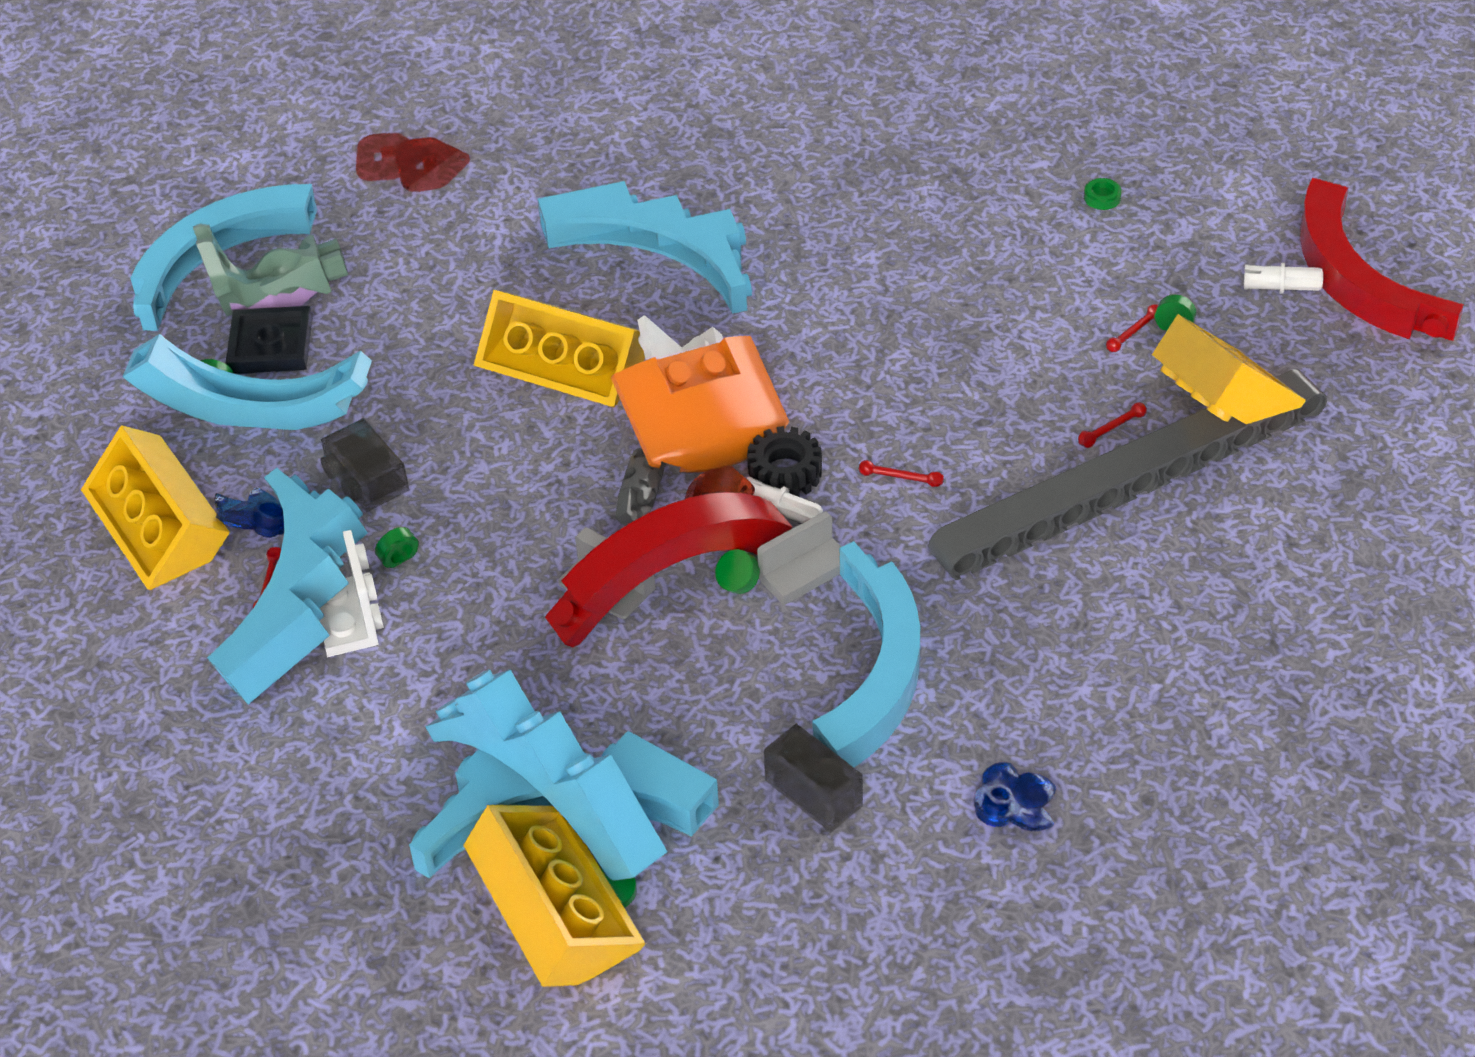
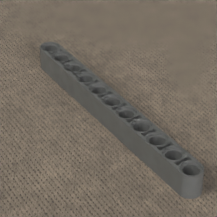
M1293 369L1276 376V378L1306 400L1301 408L1249 424H1245L1233 416L1226 422L1205 408L941 527L929 540V551L953 579L960 580V575L969 571L973 574L997 563L995 560L1004 555L1010 557L1032 547V542L1041 538L1045 541L1067 531L1066 527L1076 522L1080 525L1102 515L1101 511L1111 506L1115 509L1137 499L1136 495L1144 491L1150 493L1171 483L1170 479L1179 475L1185 477L1206 467L1204 464L1211 460L1216 462L1239 452L1238 448L1246 444L1250 447L1272 437L1270 433L1279 429L1285 431L1305 422L1303 419L1312 414L1318 416L1326 406L1327 396L1300 370Z

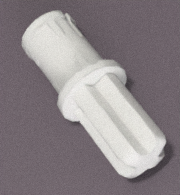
M1281 263V266L1245 265L1244 290H1280V294H1283L1284 290L1319 291L1323 286V270L1321 268L1285 267V263Z
M747 477L740 490V493L758 496L771 501L784 517L799 523H804L823 511L819 504L790 494L787 487L779 489L751 477Z

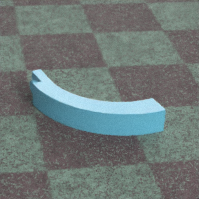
M312 184L271 186L239 193L193 212L164 232L144 253L130 278L135 293L133 310L135 316L140 318L143 330H159L172 294L183 279L203 263L196 245L197 238L193 226L198 224L209 225L222 251L250 240L268 236L310 234L317 212Z
M158 334L134 349L122 377L155 400L201 420L219 425L298 430L324 424L347 414L352 397L361 393L367 385L368 379L366 377L372 360L362 351H359L335 366L310 376L283 380L259 379L233 374L205 364L183 352L161 334Z
M854 541L839 548L840 575L871 612L878 626L882 645L875 666L860 688L838 707L812 721L813 747L836 777L859 765L889 739L910 707L920 671V622L918 609L907 582L892 561L878 567L873 556L865 554Z

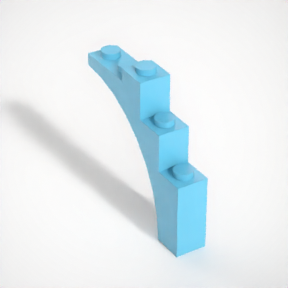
M625 181L537 199L540 224L548 248L575 244H613L659 253L687 265L706 278L722 295L732 314L747 311V297L752 296V288L748 274H741L742 266L740 260L741 245H746V235L743 224L741 222L736 223L730 209L691 217L688 208L682 209L677 195L638 203L636 194H629Z
M277 467L264 478L279 498L283 509L285 533L279 560L269 584L252 611L233 634L207 657L226 683L247 704H250L330 636L320 623V620L325 617L320 608L349 584L339 570L344 566L340 556L347 551L343 532L351 530L355 544L368 534L359 521L363 513L350 497L345 496L341 499L330 489H327L321 495L315 490L310 492L297 475L294 474L289 478Z
M488 669L466 682L469 690L435 711L438 718L425 726L434 742L454 741L471 745L494 756L519 773L543 794L569 822L590 849L606 876L612 881L634 878L667 853L666 848L612 755L593 759L590 754L585 755L561 712L542 716L539 711L535 712L511 670L493 675L491 670Z
M627 731L616 744H610L602 754V756L612 755L649 820L661 822L689 836H693L719 806L717 779L630 731ZM478 749L473 755L467 756L461 762L458 771L455 773L459 793L452 795L445 802L442 811L427 826L421 827L409 844L414 868L419 873L430 878L456 854L465 849L463 846L487 805H553L519 773L494 756Z

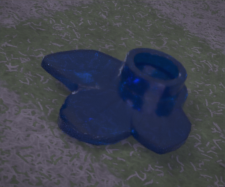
M259 487L254 488L250 492L247 501L232 499L219 493L215 494L214 503L218 511L216 518L224 524L237 529L254 530L258 535L268 538L285 533L284 515L280 501Z
M1009 762L995 763L983 772L981 778L982 786L977 789L973 799L975 813L980 821L992 827H1003L1011 822L1026 831H1042L1054 826L1052 817L1043 809L1053 799L1056 792V786L1051 780L1037 773L1027 772L1019 775L1016 768Z

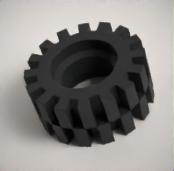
M784 426L777 427V433L773 434L770 429L764 431V438L759 435L753 438L754 444H749L747 453L749 477L779 489L787 487L789 488V493L800 497L799 491L802 490L807 495L812 492L811 485L817 487L819 477H822V451L818 440L815 437L810 439L809 432L804 430L799 435L798 428L791 427L790 432H784ZM778 459H793L799 462L791 467H777L770 464Z

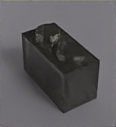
M364 418L321 439L324 456L320 458L325 473L331 480L337 477L344 495L350 497L354 502L357 501L366 512L409 491L404 463Z
M797 723L764 749L765 781L828 832L834 831L863 807V774Z

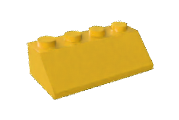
M493 290L473 366L615 407L620 398L612 382V375L643 362L645 355L638 341L640 331L637 329L519 295Z
M1179 314L1152 353V356L1163 364L1160 369L1162 373L1175 380L1178 386L1191 393V397L1207 406L1208 411L1226 422L1233 416L1239 421L1249 424L1301 408L1306 401L1240 350Z
M121 425L81 488V491L148 590H152L211 562L230 533L163 438L157 434Z
M486 806L463 846L542 987L579 985L642 950L646 943L590 850L554 806Z

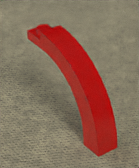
M1312 177L1304 202L1300 242L1308 267L1321 268L1323 270L1322 288L1352 314L1389 333L1410 340L1414 330H1417L1431 337H1441L1453 341L1458 332L1464 304L1408 288L1372 268L1353 249L1343 230L1341 219L1345 212L1349 187Z
M711 493L668 504L624 526L581 559L561 580L568 590L546 614L545 618L565 645L572 648L580 645L617 602L640 583L659 571L684 559L713 551L740 549L758 555L757 550L761 545L784 534L793 527L771 501L745 493Z

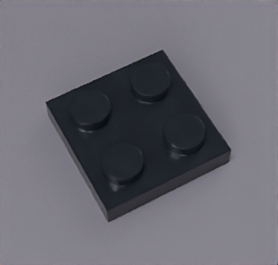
M310 306L233 310L225 362L232 369L233 374L307 370L312 326Z

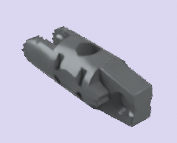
M641 448L633 451L618 494L615 518L624 526L651 512L666 466L664 462H661L662 466L659 469L649 466Z

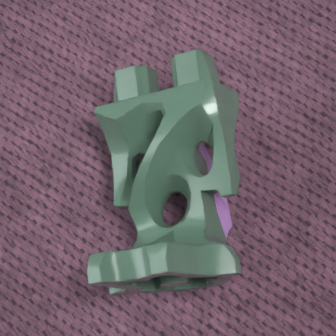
M198 224L193 226L197 238L196 245L208 272L216 298H218L227 317L232 315L233 310L302 306L317 292L330 293V281L348 275L345 259L337 238L317 245L314 235H309L302 240L299 249L276 248L270 250L263 255L252 269L241 270L234 266L224 254L209 225Z

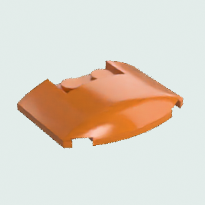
M751 336L725 337L719 343L661 359L653 357L621 370L611 377L649 466L658 469L662 466L661 462L680 467L679 472L686 473L714 471L736 465L747 460L749 444H754L753 438L757 435L764 438V431L770 429L773 434L777 433V427L784 426L785 429L790 422Z

